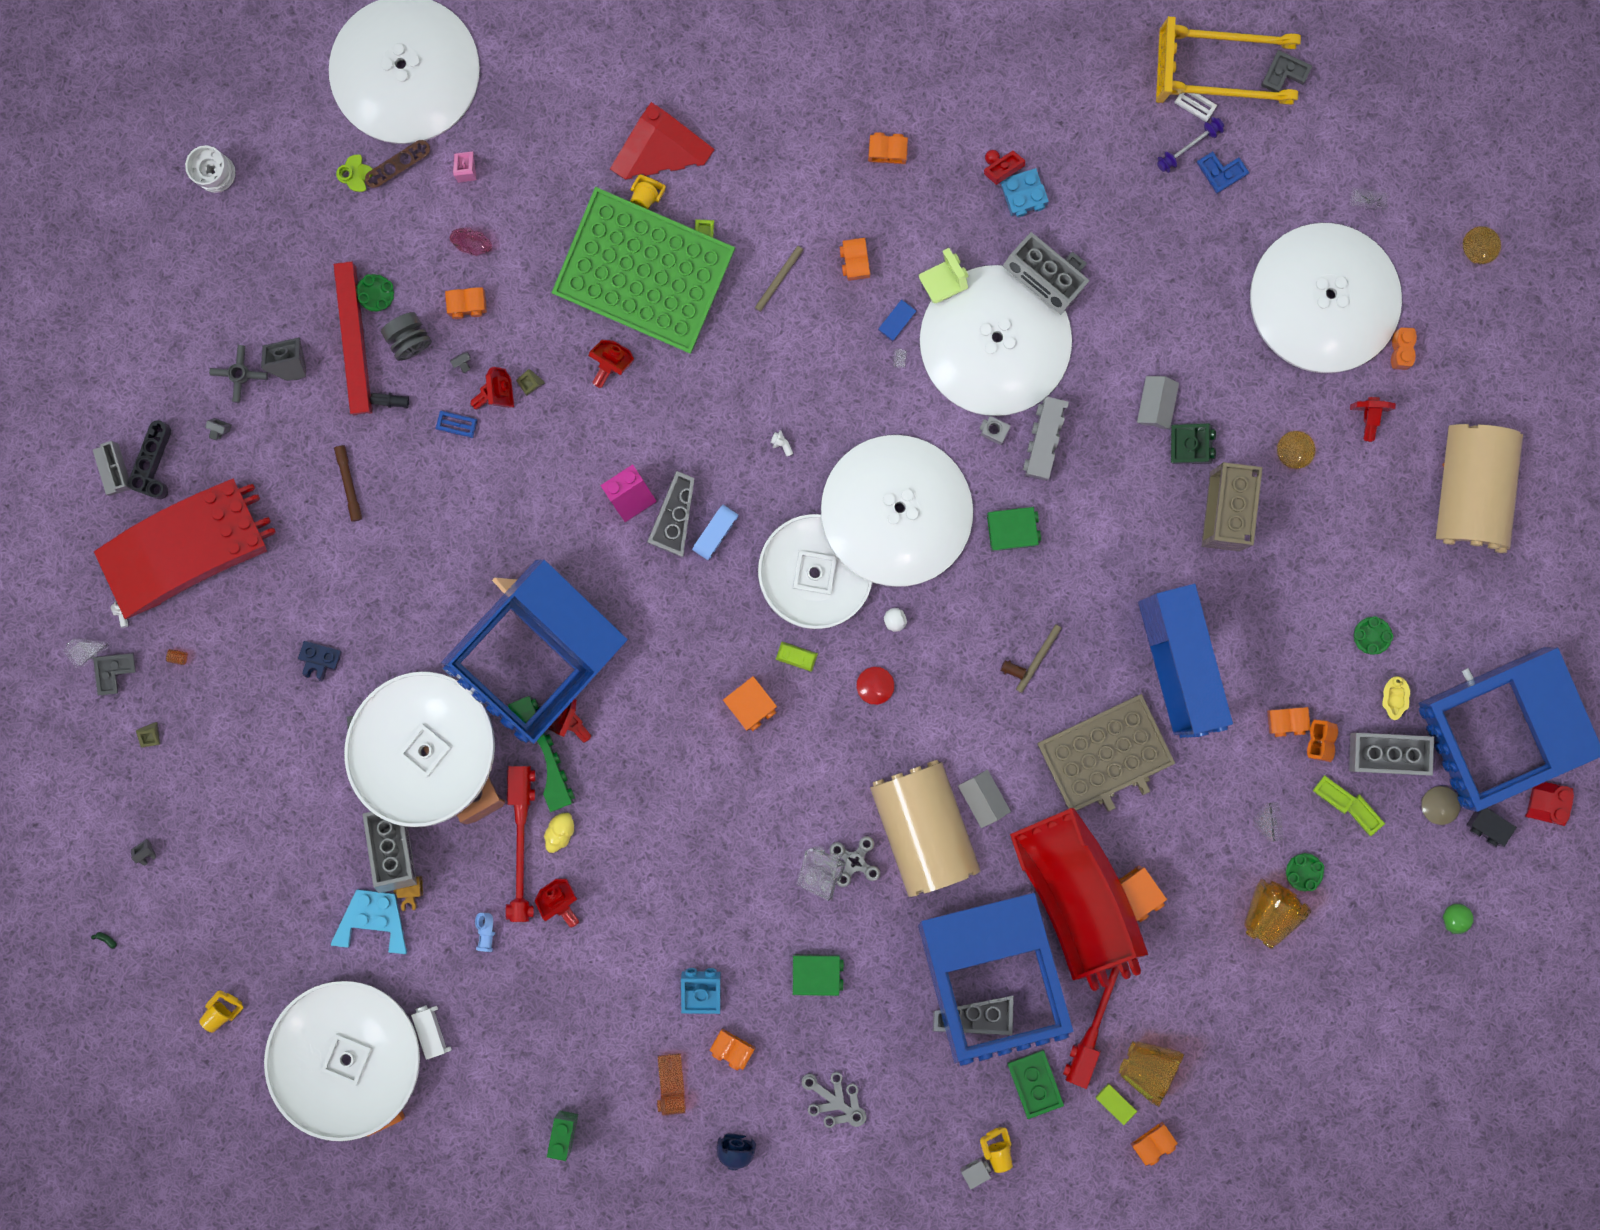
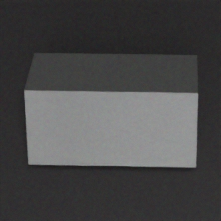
M1146 376L1137 423L1161 429H1170L1179 383L1163 376Z
M109 441L100 444V448L93 449L106 495L112 496L131 490L128 484L129 476L119 444Z
M988 769L958 785L981 828L998 821L1011 812Z

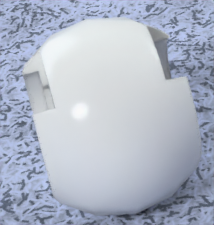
M899 608L889 609L884 616L886 627L893 632L901 631L907 624L906 616Z

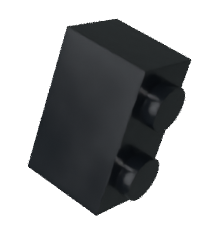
M1488 808L1478 812L1475 811L1466 824L1471 828V833L1478 837L1484 836L1487 838L1486 842L1493 847H1505L1517 828Z

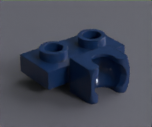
M304 641L298 660L306 662L302 672L303 676L309 678L313 671H317L316 677L322 682L326 674V668L337 669L342 652Z

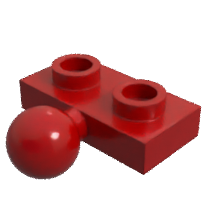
M989 150L985 154V160L990 166L984 169V175L997 185L1023 168L1025 160L1013 150L1000 158L998 151Z

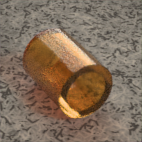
M169 649L166 655V662L185 665L188 653Z

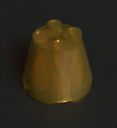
M1260 879L1255 888L1244 922V926L1247 929L1246 934L1253 939L1258 938L1262 940L1265 946L1273 949L1274 946L1281 943L1309 917L1311 909L1306 903L1302 905L1296 897L1297 895L1286 887L1274 881H1271L1269 884L1264 879Z
M1132 1041L1127 1054L1129 1058L1128 1060L1123 1059L1118 1073L1150 1103L1160 1107L1185 1054L1178 1050L1140 1041Z

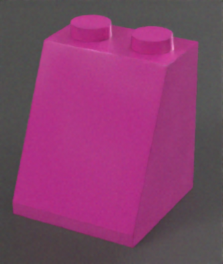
M633 464L600 485L624 522H627L657 502Z

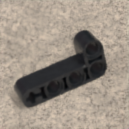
M156 420L150 424L128 481L129 487L132 490L155 499H164L168 495V487L164 483L154 480L171 435L170 426L162 421ZM162 428L163 431L158 432L157 429ZM156 443L157 449L151 452V445ZM149 461L150 467L144 470V463ZM142 479L143 485L137 488V481ZM160 485L161 491L155 495L154 489Z

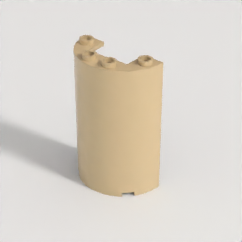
M1469 424L1449 425L1436 539L1443 540V544L1454 545L1457 541L1471 542L1470 545L1483 546V544L1488 545L1487 548L1495 549L1497 553H1507V550L1511 547L1523 442V434H1520L1521 432L1491 425L1478 424V426L1470 427Z
M938 759L927 763L928 767L921 769V766L910 769V774L903 776V773L891 776V781L884 782L881 779L872 782L873 786L870 787L908 897L917 896L921 892L925 894L965 880L969 878V875H976L981 872L943 763H939Z

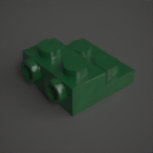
M1210 423L1171 425V463L1212 464V459L1216 458L1215 447L1212 448V440H1216V429H1212Z

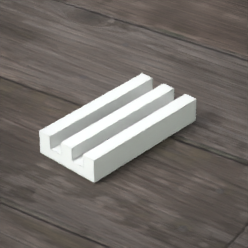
M1185 93L1179 94L1175 104L1205 122L1208 121L1217 106L1200 94L1187 93L1209 106L1211 109L1208 110L1185 96ZM1181 99H1183V100H1185L1186 102L1190 103L1191 105H1193L1194 107H1196V108H1198L1199 110L1203 111V112L1206 113L1207 115H1205V114L1201 113L1200 111L1196 110L1195 108L1191 107V106L1188 105L1187 103L1183 102Z

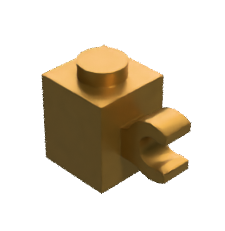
M416 876L417 885L393 890L394 894H397V898H406L401 904L402 911H406L407 903L412 905V910L417 909L415 897L423 896L422 876Z

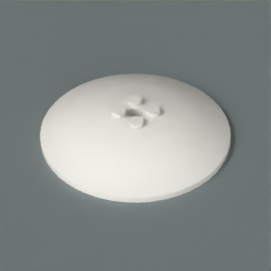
M377 0L355 13L343 26L334 42L329 60L331 90L346 118L365 134L375 139L395 144H411L418 140L426 141L450 129L470 107L479 82V57L470 32L452 11L433 0ZM400 60L406 61V66L403 69L396 67Z
M1316 223L1301 226L1284 234L1267 249L1253 274L1250 289V305L1252 316L1260 335L1279 357L1303 370L1317 373H1338L1361 366L1371 360L1386 346L1399 322L1402 293L1394 265L1375 241L1351 227L1333 223ZM1328 289L1334 291V299H1330L1326 296V291Z
M982 266L968 270L969 277L966 278L968 289L939 303H933L931 300L925 312L920 330V351L925 369L935 387L948 400L967 411L987 416H1006L1025 411L1045 399L1058 385L1067 369L1072 347L1071 327L1067 313L1064 311L1060 315L1003 266ZM1000 333L1003 339L1001 342H994L992 335Z
M887 435L873 438L857 445L838 461L831 471L823 490L821 520L830 547L848 569L876 584L906 587L935 578L950 567L959 557L971 532L973 503L964 475L954 461L942 450L918 438L903 435ZM902 503L905 507L904 512L898 513L894 508L895 504Z
M413 672L385 682L362 702L347 732L345 766L348 779L355 794L371 812L397 825L426 827L453 818L474 801L489 777L494 760L495 738L488 712L483 703H479L471 696L473 693L471 690H465L457 683V680L443 674ZM428 746L429 754L423 757L421 750L423 747Z
M351 981L322 984L295 998L274 1023L267 1041L264 1058L266 1083L279 1111L291 1124L301 1131L330 1141H348L373 1134L389 1124L402 1111L410 1099L417 1082L420 1065L418 1039L409 1017L401 1006L383 991L364 983ZM345 1054L351 1057L349 1065H344L342 1062V1057Z

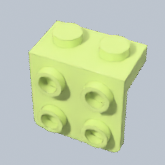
M950 248L942 251L945 262L919 274V279L933 303H939L968 289L966 280L969 277L964 267H960V260L957 254H953Z

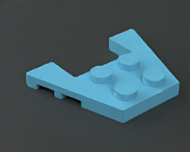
M357 889L331 942V946L348 948L350 946L352 928L390 932L388 952L407 954L396 894Z

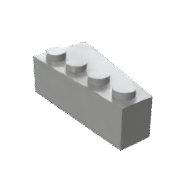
M1046 396L1042 404H1038L1036 415L1039 418L1037 423L1034 422L1031 432L1035 435L1033 441H1029L1027 452H1030L1029 460L1025 459L1023 470L1026 471L1025 476L1048 481L1055 458L1054 450L1057 448L1060 438L1059 431H1061L1065 419L1063 413L1068 407V401Z
M678 471L675 472L647 540L648 544L679 557H683L694 485L693 477Z
M1014 995L958 1006L964 1033L1012 1035ZM934 1011L932 1031L946 1032L941 1011Z

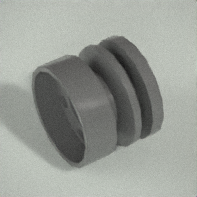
M415 312L403 314L391 320L381 329V334L388 344H393L391 351L395 353L394 356L397 361H403L418 355L432 343L430 337L426 336V330L420 329L422 323Z

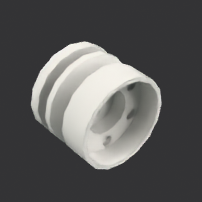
M208 145L199 146L187 156L185 166L189 178L206 191L212 193L223 192L233 183L235 167L232 161L216 148Z

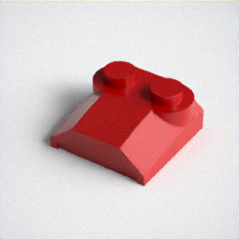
M1548 782L1532 787L1525 817L1565 826L1569 820L1573 804V788Z

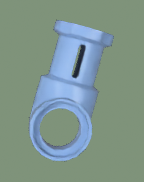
M478 913L475 925L480 935L476 950L492 952V940L495 932L492 931L493 916L490 913Z

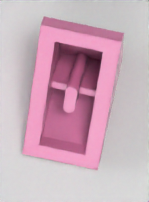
M473 151L454 154L453 174L458 183L477 180Z

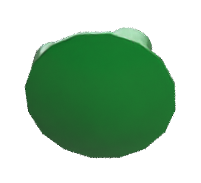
M368 274L359 281L356 287L358 302L369 311L378 312L385 310L394 299L392 282L381 275Z
M1376 616L1361 620L1355 627L1353 634L1354 642L1358 649L1370 655L1386 651L1393 640V633L1388 623Z
M1297 854L1287 864V881L1293 888L1299 891H1314L1323 880L1324 865L1312 854Z

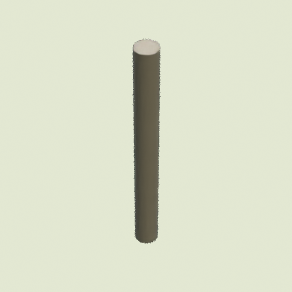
M797 246L754 307L756 310L762 311L803 252L801 247Z
M1055 624L1023 679L1018 684L1016 690L1020 693H1023L1062 629L1060 626Z

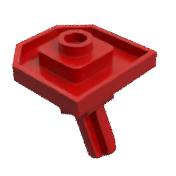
M601 340L588 355L600 363L598 366L600 369L593 380V384L598 388H602L611 373L616 372L622 375L634 361L631 351L615 341Z
M490 367L486 374V384L480 388L481 393L471 400V406L474 409H479L488 402L489 405L513 408L512 380L504 368Z
M1368 397L1366 401H1357L1350 404V410L1364 411V441L1372 442L1375 440L1377 426H1380L1382 412L1394 410L1396 403L1380 401V397Z
M574 699L548 729L563 737L567 730H570L585 743L591 738V734L582 725V720L575 714L577 700Z
M555 879L540 889L535 903L545 922L558 914L563 917L571 928L579 923L578 918L570 909V904L576 901L577 897L567 879Z

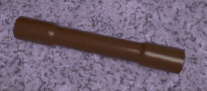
M345 445L336 446L334 451L346 493L351 522L362 520V514L355 494Z

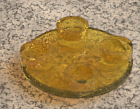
M1484 226L1475 227L1463 238L1464 253L1472 263H1489L1500 253V238L1491 228Z
M1291 431L1279 440L1277 454L1281 462L1288 468L1300 469L1310 464L1313 460L1315 444L1306 433Z

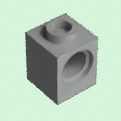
M990 416L988 421L983 420L979 428L982 430L980 436L1001 445L1010 425ZM992 425L996 426L999 433L991 434L989 427Z
M981 1158L960 1168L970 1189L991 1179L989 1172L992 1170L987 1161L982 1162Z

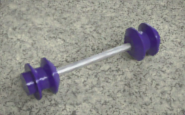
M1212 117L1210 124L1205 122V132L1175 155L1165 152L1164 158L1158 157L1157 165L1162 172L1166 171L1169 173L1171 166L1177 167L1176 158L1206 135L1216 138L1217 132L1223 133L1224 124L1221 119Z

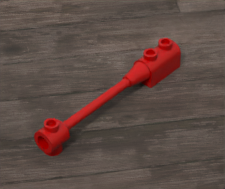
M507 766V805H514L515 823L517 824L516 898L510 904H506L505 908L506 920H510V922H529V917H533L534 914L533 906H529V901L524 899V825L526 824L529 805H531V801H535V789H531V782H535V770H531V766Z
M1118 966L1112 968L1108 978L1109 986L1104 989L1092 1025L1088 1028L1078 1046L1073 1045L1070 1056L1073 1057L1071 1065L1066 1064L1063 1075L1066 1076V1081L1085 1089L1089 1086L1101 1053L1100 1050L1095 1049L1099 1034L1098 1029L1120 971Z

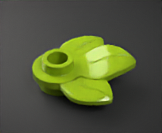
M352 155L347 159L345 165H341L337 169L336 176L341 183L347 184L352 191L364 192L366 191L365 176L372 168L362 164L361 155ZM344 172H349L348 177H343Z

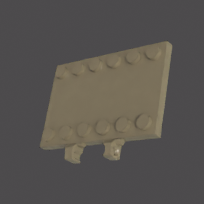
M1142 694L1037 743L1067 808H1074L1076 811L1098 801L1099 805L1103 803L1106 810L1111 811L1115 809L1111 797L1115 796V792L1131 784L1132 786L1137 785L1141 794L1145 795L1150 792L1146 783L1150 781L1148 776L1175 764Z

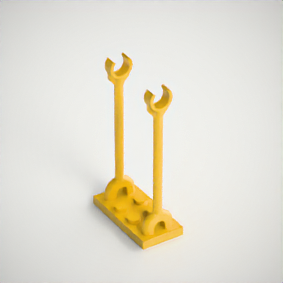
M1170 16L1167 17L1160 27L1156 88L1157 103H1164L1169 95L1182 93L1277 100L1280 104L1290 105L1294 104V100H1298V91L1293 89L1268 92L1186 85L1180 81H1173V73L1176 70L1174 54L1177 51V43L1175 39L1194 37L1277 44L1281 45L1284 49H1296V44L1300 45L1301 35L1285 34L1282 37L1192 30L1183 25H1176V17Z

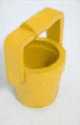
M638 175L631 187V191L634 193L630 202L649 209L655 201L659 203L666 186L652 178Z
M217 991L205 1005L207 1010L200 1018L199 1023L205 1030L214 1033L225 1022L232 1021L243 1009L242 1002L229 993ZM220 997L237 1006L232 1013L221 1002L217 1001Z
M998 1127L986 1133L980 1139L984 1157L990 1160L994 1172L1003 1173L1010 1170L1013 1164L1010 1153L1011 1141L1007 1129ZM1000 1133H1002L1004 1141L996 1142L988 1146L987 1141L992 1140L993 1138L1000 1135Z

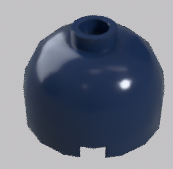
M732 1133L725 1134L722 1139L719 1137L717 1142L719 1161L730 1170H738L748 1166L754 1158L756 1143L753 1139L750 1142L749 1140L742 1139L746 1137L745 1135Z

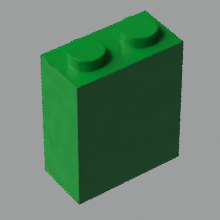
M1034 507L987 513L991 552L1037 547L1039 545L1038 542H1041L1040 530L1036 528V523H1039L1038 512H1034Z
M793 954V995L839 996V991H843V979H840V971H843L844 960L840 959V955Z
M565 1111L557 1113L553 1122L547 1158L562 1161L568 1159L572 1150L579 1114Z

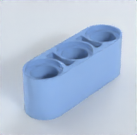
M722 505L692 550L706 560H709L711 554L716 551L722 542L723 536H726L733 526L732 523L734 520H737L739 515L725 505Z

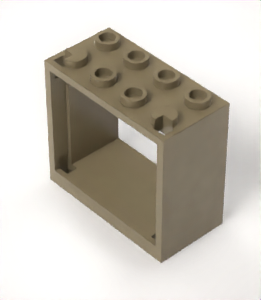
M1223 462L1210 471L1201 547L1240 552L1254 545L1263 467ZM1245 535L1250 536V542L1245 541Z

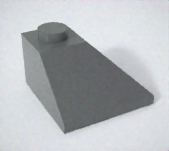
M300 337L263 345L262 370L286 381L299 380L306 377V364Z

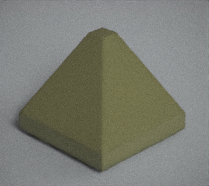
M530 369L516 380L526 396L545 384Z
M157 722L136 730L141 748L160 745Z

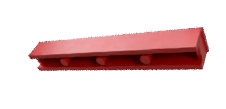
M353 262L335 263L333 265L350 414L354 416L366 413L371 414L373 412L372 404L370 403L371 394L361 305L358 302L356 290L358 285L357 270Z

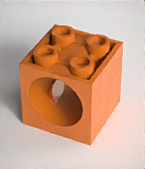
M754 676L723 699L746 731L749 729L752 731L756 730L762 725L760 721L763 718L770 719L777 713L775 709L778 707Z
M1137 866L1119 879L1135 918L1139 923L1149 917V912L1152 910L1158 911L1165 905L1163 902L1167 898L1145 867Z

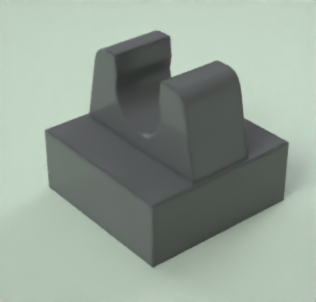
M467 351L450 360L454 368L460 366L463 373L471 370L466 362L471 359Z
M213 418L207 420L205 428L210 429L209 438L217 441V439H221L223 434L230 432L232 425Z
M145 839L131 849V859L136 864L139 862L145 866L147 865L145 857L150 856L153 860L156 858L152 844L148 839Z

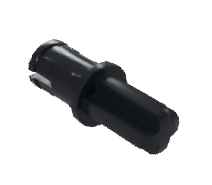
M371 393L370 403L388 406V408H391V406L408 408L409 396L392 395V393Z

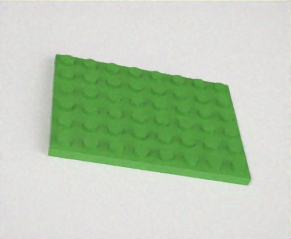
M595 187L552 294L691 354L736 248Z

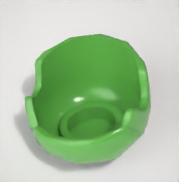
M1452 904L1446 908L1443 914L1445 928L1453 934L1465 933L1471 928L1474 921L1471 910L1463 904Z

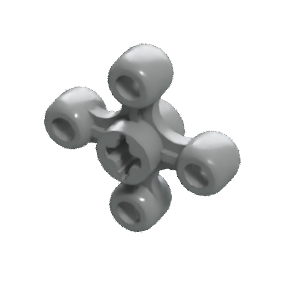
M862 837L859 841L858 849L854 852L847 851L840 842H835L830 846V854L845 861V869L836 876L838 886H848L851 882L852 874L856 871L863 872L870 881L878 880L880 877L879 868L868 865L864 860L865 854L874 847V841L871 837ZM865 840L870 841L869 847L863 846ZM839 846L841 851L835 853L833 851L834 847ZM857 856L859 857L858 861L861 864V866L854 865L853 867L851 866L852 862L850 861L849 857L855 859ZM871 870L876 871V875L874 877H871L869 875V872ZM841 876L847 878L845 883L840 882Z

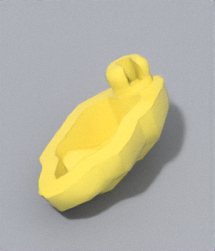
M1396 676L1391 678L1385 685L1382 706L1393 720H1398L1404 711L1409 708L1410 697L1409 685L1402 677Z
M570 813L558 814L550 821L549 827L544 834L545 847L549 853L557 852L568 845L570 837L574 833V822Z

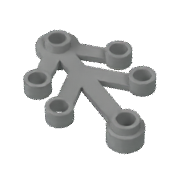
M833 1072L831 1074L835 1095L818 1084L815 1075L809 1073L803 1076L802 1086L806 1090L813 1089L830 1102L819 1105L815 1103L808 1106L809 1115L817 1116L821 1112L841 1110L845 1113V1115L835 1117L832 1115L825 1116L824 1125L827 1128H832L835 1124L849 1122L854 1127H859L865 1123L866 1113L858 1105V1087L856 1084L850 1083L846 1087V1091L850 1095V1107L844 1103L841 1085L842 1075L840 1072ZM839 1075L840 1080L834 1081L833 1076ZM807 1079H811L813 1081V1084L811 1086L806 1085L805 1082ZM854 1086L856 1088V1091L854 1093H850L848 1090L849 1087ZM813 1106L816 1107L817 1112L812 1113L810 1111V1108ZM859 1114L860 1119L854 1120L853 1115ZM828 1118L833 1120V1123L830 1125L826 1123Z

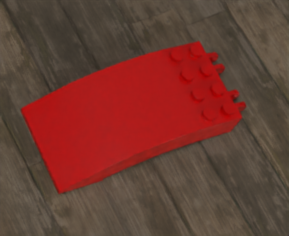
M233 478L206 489L144 519L94 551L125 620L161 605L162 602L217 573L267 552L263 539L272 536L276 531L274 528H270L259 533V528L271 523L270 518H263L254 522L247 506L259 501L260 497L258 494L245 499L242 497V495L255 489L253 484L238 489Z
M1070 808L1010 834L1022 871H1025L1053 924L1073 981L1087 978L1091 990L1096 991L1099 989V983L1102 987L1109 986L1106 970L1118 966L1124 979L1131 978L1130 969L1133 975H1140L1141 968L1138 958L1149 954L1137 920L1112 865L1076 810Z

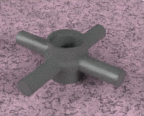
M238 345L236 364L231 365L229 369L210 368L209 370L210 376L229 377L234 383L232 402L240 403L241 387L248 379L268 380V372L249 371L244 365V345ZM238 370H242L240 378L235 377V373Z

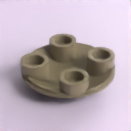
M1444 786L1431 788L1421 799L1424 816L1433 824L1445 825L1451 823L1456 819L1460 811L1457 794Z

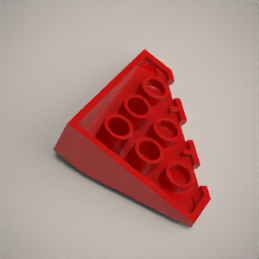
M651 102L638 120L610 170L623 179L628 180L633 179L632 176L640 174L649 176L659 174L658 171L670 169V171L685 169V166L697 164V166L705 165L715 149L666 111Z

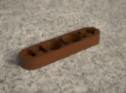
M418 140L369 171L365 176L366 184L371 188L379 187L427 156L430 151L429 144L424 140ZM417 144H425V153H417L416 156L418 158L414 160V156L409 149L413 148V151L418 149ZM403 153L411 156L409 164L401 163L400 156ZM388 163L395 166V172L391 175L386 174L384 171V166ZM381 168L382 174L387 178L383 180L381 176L377 179V184L369 183V175L373 174L376 176L379 174L377 169Z

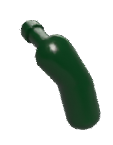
M97 932L96 935L91 936L93 940L97 938L105 942L111 949L117 946V943L110 936L102 932Z

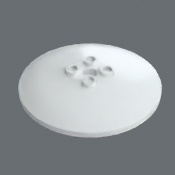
M819 514L799 516L782 524L768 538L760 554L758 579L762 594L773 611L793 625L807 629H824L839 625L851 618L862 607L869 595L872 582L852 572L835 555L825 536L821 515ZM811 568L819 570L820 576L818 578L810 576L809 571Z

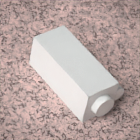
M427 1005L415 1009L416 1013L411 1016L426 1060L451 1051V1046L446 1048L434 1012L438 1010V1007L427 1008Z

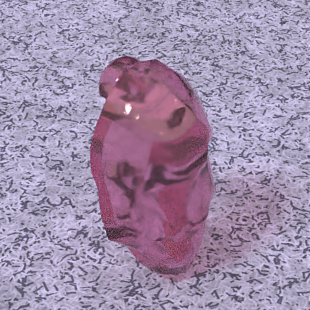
M468 227L455 229L449 236L453 245L464 253L478 256L481 253H487L492 250V242L483 232L475 231Z

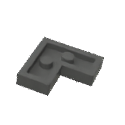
M1278 50L1261 86L1273 92H1279L1286 77L1303 85L1312 65Z
M134 653L93 657L98 696L118 694L116 674L136 672Z

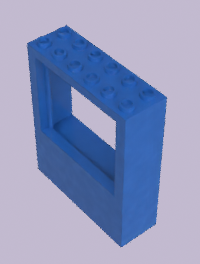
M535 560L441 663L444 665L443 670L447 674L459 679L457 683L465 690L473 692L471 696L479 703L487 705V711L493 716H499L501 718L500 722L507 729L514 730V735L521 742L534 744L628 639L545 560ZM509 610L518 616L574 669L526 724L461 664Z
M1196 584L1156 593L1139 601L1140 612L1173 734L1179 735L1180 738H1191L1209 735L1210 732L1228 730V725H1232L1233 721Z
M1543 647L1418 703L1420 706L1419 713L1428 724L1426 726L1427 731L1431 737H1434V747L1437 753L1442 756L1443 768L1446 772H1449L1451 777L1449 779L1450 784L1459 795L1457 799L1460 806L1468 810L1481 811L1600 758V742L1559 648ZM1510 683L1545 765L1479 794L1444 711Z
M1035 893L920 922L918 928L954 1064L960 1063V1066L971 1064L975 1058H979V1061L992 1058L994 1053H997L998 1056L1011 1053L1014 1048L1017 1051L1029 1049L1033 1043H1035L1036 1047L1050 1043V1039L1053 1038L1055 1042L1069 1038V1034L1074 1032ZM1035 951L1055 1024L968 1047L948 973Z

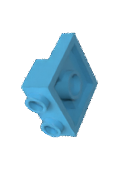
M1036 168L1009 176L1000 182L1011 216L1022 217L1028 214L1027 211L1034 209L1035 212L1045 209V206L1048 205L1049 201Z
M688 968L682 971L681 1013L720 1014L721 972H716L714 968H708L705 971Z

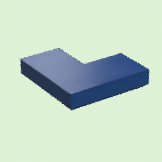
M1211 152L1196 162L1216 194L1249 174L1240 157L1223 167L1215 153Z

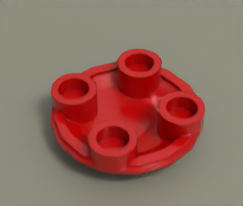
M881 667L865 669L857 679L856 688L858 695L869 704L878 705L885 703L894 692L893 677L887 670Z

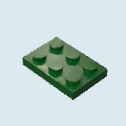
M1044 1050L1007 1062L1027 1119L1064 1106Z

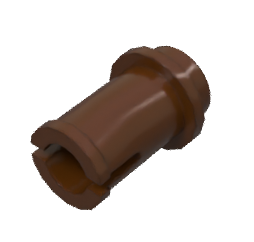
M1005 660L1000 671L1004 675L1007 673L1022 680L1026 668L1011 663V660Z

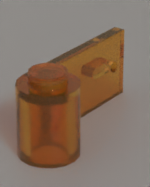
M681 1053L658 1055L661 1100H657L658 1112H662V1116L686 1114Z

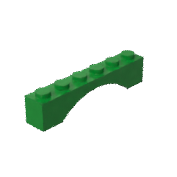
M531 696L508 704L509 709L525 724L539 709L536 698L532 699ZM544 732L537 742L544 753L547 765V781L543 795L550 812L573 804L572 799H575L572 788L568 789L565 782L568 781L567 775L564 770H560L558 763H561L558 753H554L551 747L554 745L552 737Z

